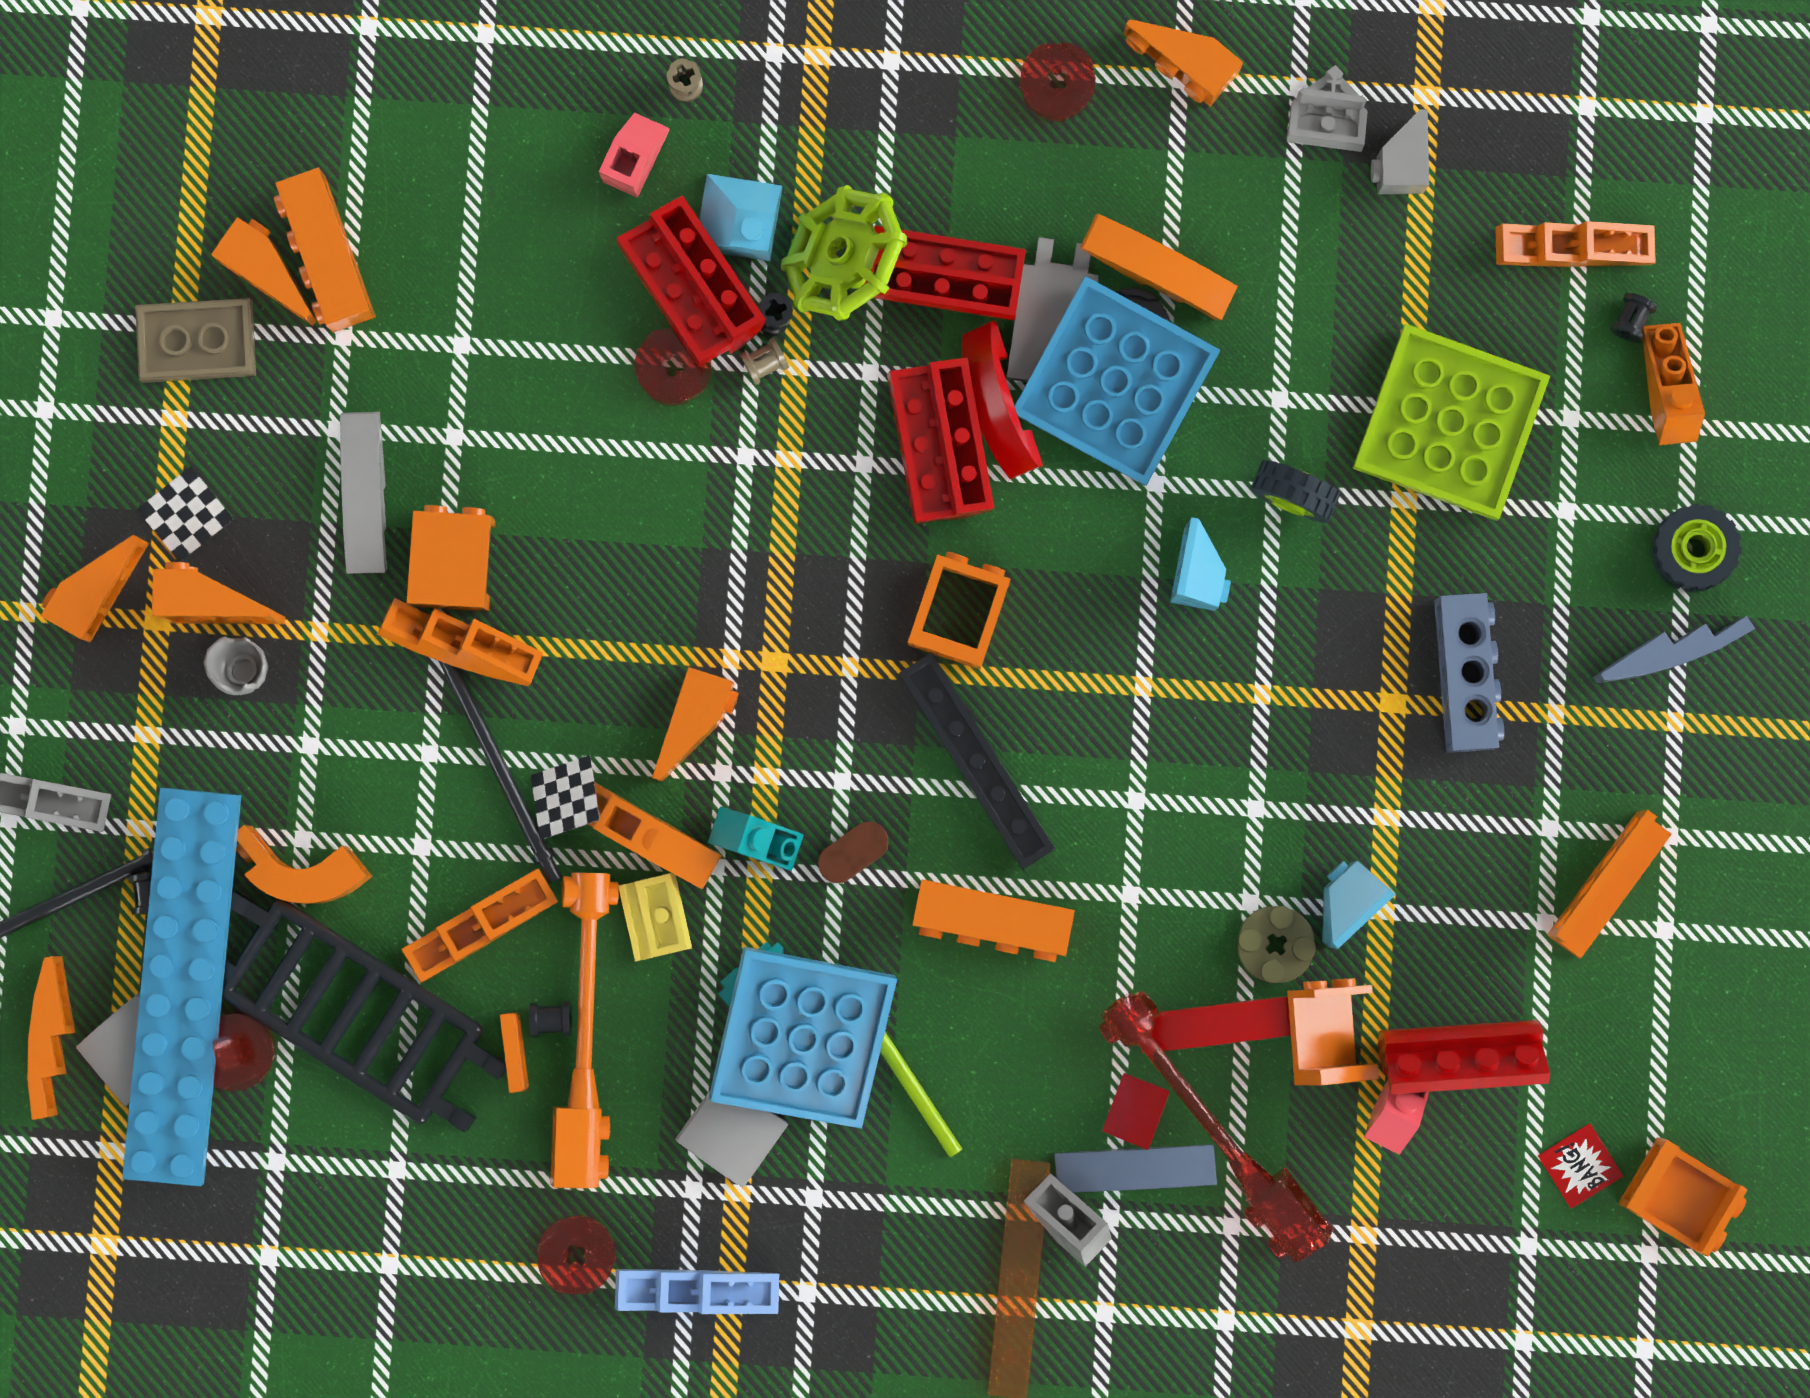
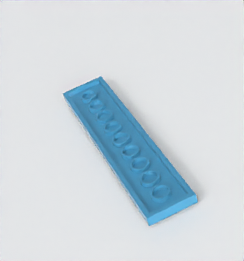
M160 788L122 1179L202 1186L204 1184L241 795Z

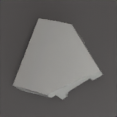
M1336 65L1326 71L1325 76L1308 88L1303 87L1298 91L1297 98L1291 103L1287 142L1362 152L1365 144L1368 113L1364 106L1367 99L1363 95H1357L1342 78L1343 73Z

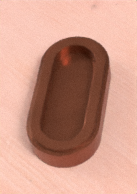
M864 822L846 833L821 853L818 860L821 875L832 883H844L850 880L886 852L888 848V835L885 829L877 823Z

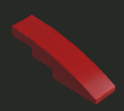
M1288 996L1137 1015L1142 1053L1291 1036Z

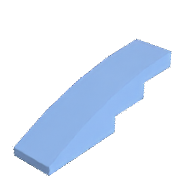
M616 1269L615 1309L617 1311L778 1314V1273Z

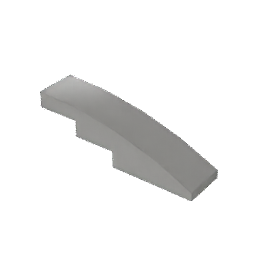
M380 412L341 413V492L346 574L385 573L387 570L384 536L386 529L384 489L386 483Z
M0 773L1 813L93 831H104L111 794Z

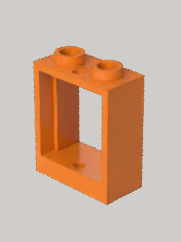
M947 552L944 557L937 554L908 640V646L981 670L1011 579L1004 577L1005 570L983 564L982 569L968 565L969 559L962 555ZM943 569L998 587L977 649L923 631Z

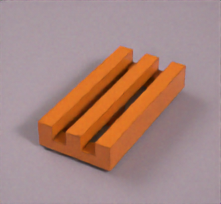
M518 1012L501 1014L500 1021L509 1093L525 1091L528 1089L529 1083L521 1017Z

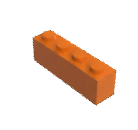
M318 167L276 182L279 195L274 196V201L281 218L287 217L292 230L286 232L294 254L299 252L305 266L299 267L300 275L307 289L313 288L317 301L311 304L319 325L325 323L334 333L376 318L326 176Z
M922 879L912 926L920 927L918 935L941 939L942 933L947 932L958 935L957 943L979 947L982 939L996 942L995 950L1018 955L1019 947L1034 950L1033 958L1056 962L1057 955L1066 956L1075 910Z

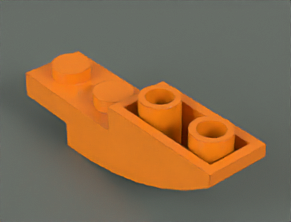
M594 782L599 820L589 823L593 829L701 889L704 888L719 862L721 854Z

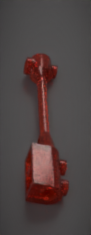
M1130 991L1107 1007L1100 1015L1104 1022L1099 1025L1104 1038L1111 1044L1120 1040L1125 1047L1140 1046L1230 1161L1229 1164L1246 1196V1202L1249 1204L1244 1209L1245 1215L1255 1228L1265 1224L1272 1233L1273 1237L1268 1242L1274 1254L1280 1259L1289 1255L1296 1263L1329 1243L1333 1227L1286 1167L1271 1176L1245 1151L1242 1152L1152 1038L1151 1034L1155 1025L1154 1019L1159 1016V1011L1153 1000L1143 991H1139L1135 995Z

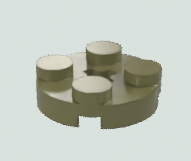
M1285 906L1263 907L1254 911L1243 921L1237 938V954L1243 967L1253 977L1269 983H1284L1296 979L1307 970L1316 952L1314 933L1308 921L1297 911ZM1273 934L1276 938L1281 936L1285 938L1286 942L1282 945L1285 951L1281 955L1276 951L1267 952L1266 947L1270 944L1267 939L1269 935Z

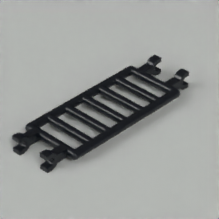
M232 890L231 909L258 926L235 962L232 963L228 959L225 961L222 999L415 1123H426L431 1114L435 1112L462 1132L469 1131L477 1117L443 1097L466 1059L474 1062L497 1079L502 1078L507 1071L506 1062L476 1044L483 1034L482 1025L290 902L275 899L269 909L266 910L239 891L234 892ZM281 917H284L300 927L301 931L256 1001L236 990V987ZM315 937L333 948L334 951L287 1022L268 1009ZM348 958L367 971L323 1040L319 1043L302 1032L301 1029ZM381 979L399 990V993L352 1064L335 1053L334 1050L375 985ZM414 1000L432 1011V1013L385 1085L366 1072L411 1001ZM446 1020L465 1033L418 1106L399 1094V1092Z

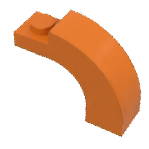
M243 825L238 829L237 841L239 843L236 846L237 852L248 864L253 861L256 864L244 875L257 888L277 899L306 904L330 902L352 893L373 877L348 846L339 847L325 860L313 867L296 869L283 863L253 826Z

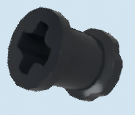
M778 293L768 294L759 304V310L766 319L760 331L770 336H777L786 331L792 317L793 308L789 299L784 295ZM773 308L776 314L782 313L779 321H776L773 316L767 317L769 309Z
M1626 293L1623 297L1625 305L1617 322H1613L1609 329L1620 338L1640 343L1644 338L1643 328L1649 315L1655 313L1657 305L1644 296ZM1634 313H1636V316H1635L1633 322L1630 323L1631 320H1632V317H1633Z
M152 873L128 876L129 882L133 884L135 907L131 909L132 915L148 914Z
M563 1001L562 1005L538 1006L537 1003H530L529 1025L531 1037H539L540 1033L563 1032L564 1036H571L572 1011L570 1001Z

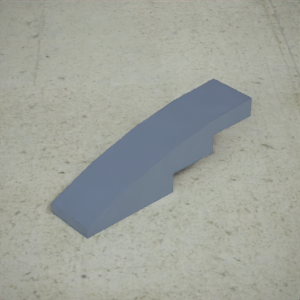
M1745 616L1735 620L1714 635L1706 624L1696 627L1673 643L1667 634L1663 632L1640 645L1592 678L1597 684L1637 678L1670 669L1721 649L1751 632L1755 627L1749 618Z
M1213 1144L1149 1147V1150L1144 1148H1119L1054 1153L1056 1179L1071 1192L1217 1185Z

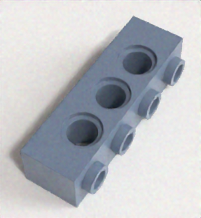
M1487 593L1440 596L1434 600L1446 753L1499 748V741L1504 740V723L1501 717L1497 718L1496 702L1501 701V685L1499 679H1494L1493 664L1498 662L1496 641H1491L1490 625L1495 624L1493 602H1488ZM1461 625H1469L1475 630L1476 640L1473 645L1465 644L1460 640L1458 632ZM1465 663H1471L1477 667L1479 678L1476 683H1469L1463 678L1462 667ZM1469 701L1478 703L1482 709V717L1478 722L1469 720L1465 715V706Z

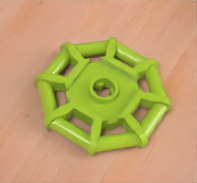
M848 185L842 186L837 189L835 195L807 214L802 213L799 216L800 224L787 256L781 260V269L786 272L795 297L794 306L800 312L812 311L834 316L838 321L846 320L851 312L881 292L885 294L889 290L887 284L901 249L907 245V236L901 231L893 210V199L887 193L872 194L852 190ZM854 206L864 208L860 215L851 213ZM830 216L834 219L827 225L822 222ZM879 218L885 233L878 234L873 227V224ZM847 244L845 253L839 258L836 255L838 249H844ZM884 249L877 270L873 273L871 269L878 251ZM809 267L811 273H808L810 278L805 282L802 272L805 268ZM822 288L831 289V300L817 297ZM849 288L857 289L856 291L847 296V290Z

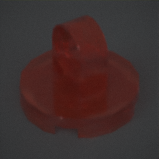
M237 1013L220 1017L218 1039L213 1040V1051L216 1058L214 1086L231 1092L250 1089L261 1083L271 1070L272 1063L276 1058L275 1039L267 1027L246 1014Z

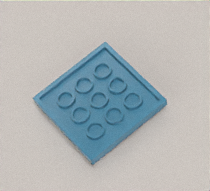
M1085 276L1018 398L1015 409L1018 417L1140 484L1147 486L1217 358L1220 349Z
M743 947L709 1093L710 1101L862 1129L897 983L896 976Z

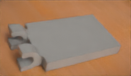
M1039 237L1035 265H1023L1006 379L1028 382L1083 278L1087 276L1098 282L1099 275L1088 274L1091 255L1080 249L1082 243L1076 244L1072 266L1052 263L1054 239Z

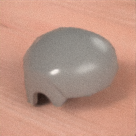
M224 636L219 638L207 649L204 659L207 677L217 689L231 695H244L254 692L265 681L268 670L264 651L246 637L228 638Z

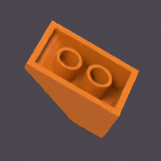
M166 562L165 569H153L152 616L163 621L182 624H285V616L199 573L198 568L189 567V563Z

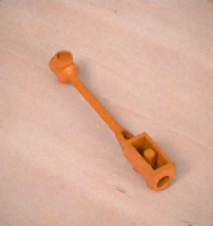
M571 873V876H563L562 907L570 908V912L581 919L576 1068H574L568 1106H553L550 1185L553 1188L599 1187V1179L608 1178L609 1159L608 1155H600L601 1140H609L610 1117L602 1116L594 1069L592 1068L597 920L609 913V905L618 904L619 896L618 882H610V874Z

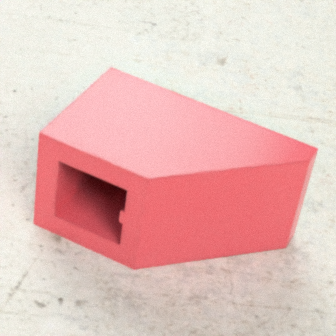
M634 113L615 136L602 163L599 174L603 183L638 198L668 135L669 128Z
M1387 1079L1372 1110L1364 1137L1400 1155L1420 1126L1429 1092L1391 1094Z

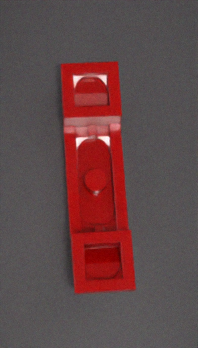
M991 321L963 335L962 358L967 357L982 434L1002 470L1009 479H1014L1042 467L1043 464L1032 430L1022 431L1000 363L1001 360L1007 358V353L996 321Z

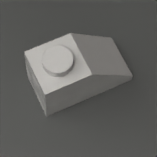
M1420 109L1382 147L1377 159L1371 161V182L1377 183V194H1423L1428 188V109Z
M1051 1173L1024 1200L1027 1208L1055 1241L1084 1267L1112 1239L1108 1223Z

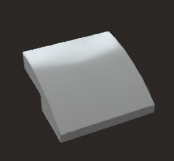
M140 993L124 1004L76 1046V1049L124 1107L130 1104Z
M709 1091L675 1140L712 1168L744 1188L784 1132L788 1123L772 1112L711 1102Z

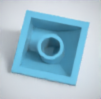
M707 174L699 220L722 254L765 261L771 260L782 185Z
M1191 517L1184 527L1170 602L1216 611L1219 608L1220 602H1227L1231 580L1224 579L1226 568L1200 520Z
M1342 861L1327 875L1331 882L1324 887L1322 943L1327 948L1338 949L1396 895L1358 861H1353L1349 865Z

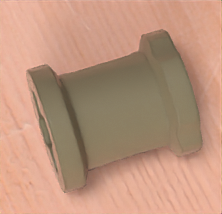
M685 58L677 59L671 63L666 76L670 92L674 98L682 102H690L698 98L702 93L703 82L697 64ZM686 74L691 84L684 86L679 79L681 75Z
M774 337L769 339V344L750 354L746 352L740 354L755 385L760 383V378L780 368L783 370L789 368L784 354Z

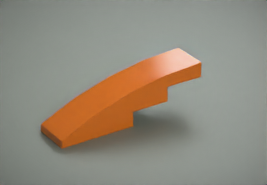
M1100 214L1095 215L1080 247L1081 250L1140 285H1149L1178 303L1185 302L1213 320L1223 319L1238 287L1171 248Z
M1586 221L1579 225L1544 222L1537 226L1501 224L1495 227L1497 265L1592 267L1655 264L1654 226Z
M396 598L391 602L377 635L407 649L451 666L524 686L531 684L543 652L476 619H473L470 625L435 608L429 615Z
M538 868L476 903L467 911L438 926L436 930L401 950L419 982L423 983L535 917L558 901Z
M62 956L44 958L33 999L28 1035L27 1073L32 1120L58 1115L51 1077L67 1074L60 1035L75 1033Z

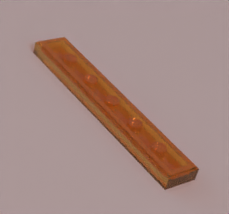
M1011 1158L988 1396L1027 1398L1044 1226L1027 1208L1024 1200L1049 1175L1050 1162Z

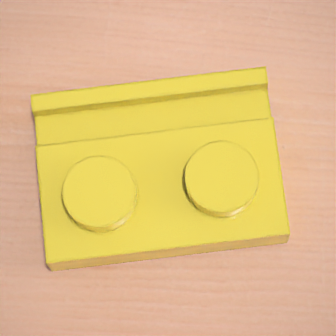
M669 873L619 885L635 962L692 949L675 874Z

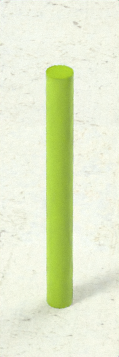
M885 1032L880 1050L881 1054L948 1156H954L962 1150V1147Z

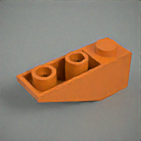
M1131 19L1125 25L1123 35L1127 37V44L1135 52L1141 55L1145 52L1155 60V67L1169 79L1175 77L1184 84V91L1198 103L1204 101L1211 106L1239 74L1243 65V61L1213 37Z
M1681 324L1644 326L1642 331L1644 334L1643 348L1650 410L1659 445L1697 442L1705 411Z

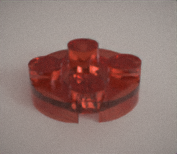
M1062 42V44L1054 43L1049 45L1047 43L1040 45L1027 56L1022 65L1019 85L1020 92L1025 103L1036 114L1057 122L1065 121L1067 118L1082 112L1090 103L1094 94L1096 80L1094 66L1090 57L1074 44ZM1061 72L1066 75L1064 80L1066 87L1063 89L1059 87L1056 89L1051 88V80L1048 76L1051 73L1056 76L1060 75Z
M670 327L651 332L640 345L635 357V373L641 387L653 400L664 405L678 406L694 399L706 389L712 375V361L698 367L673 328ZM672 357H678L679 363L684 365L683 371H676L675 376H669L668 369L663 367L664 362L670 361Z
M581 1214L564 1217L553 1223L542 1235L537 1253L538 1269L545 1282L558 1292L573 1295L588 1294L602 1286L611 1275L617 1257L614 1240L608 1229L596 1219ZM570 1245L576 1248L583 1246L586 1249L583 1255L586 1259L585 1264L581 1265L579 1262H574L571 1265L567 1261V1258L570 1256L567 1248Z

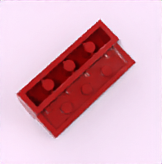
M683 195L650 213L648 221L617 237L616 244L698 367L726 351L729 354L735 352L757 335L764 326L765 317Z
M874 226L878 234L885 233L884 227ZM901 230L907 236V245L900 251L887 284L889 290L885 294L881 292L874 297L875 299L1015 321L1026 249ZM884 249L878 251L871 269L873 273L877 270Z
M967 357L930 362L927 366L889 371L887 378L913 523L919 524L946 519L952 521L993 510V497Z
M1538 1020L1379 1031L1377 1046L1383 1074H1387L1391 1094L1549 1084L1550 1071L1542 1044L1544 1032Z

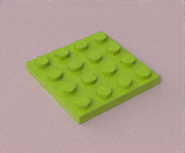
M1405 324L1352 469L1497 521L1502 514L1550 375Z

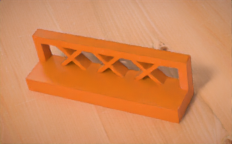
M1642 810L1635 813L1548 932V937L1575 957L1582 958L1672 835L1655 822L1657 816L1651 811Z

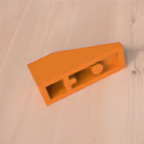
M237 217L211 255L221 265L313 326L317 319L279 250L268 238L271 232L253 219L247 224Z
M132 535L60 582L57 588H52L46 595L42 607L45 609L41 617L79 639L91 642L149 543Z
M688 667L652 776L653 779L663 782L723 721L725 713H733L739 692L733 691L735 686L733 681Z

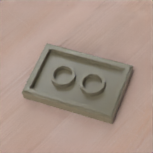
M250 298L135 305L138 376L141 383L256 376L253 300Z

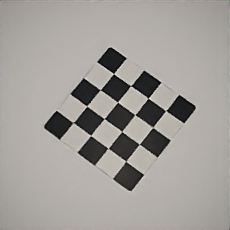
M192 467L185 470L137 509L179 562L233 520L232 516Z
M590 755L531 775L539 838L541 840L599 820Z

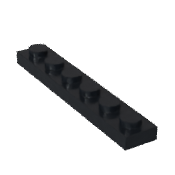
M928 654L901 671L899 676L1021 869L1024 870L1054 851L1055 847L933 654Z

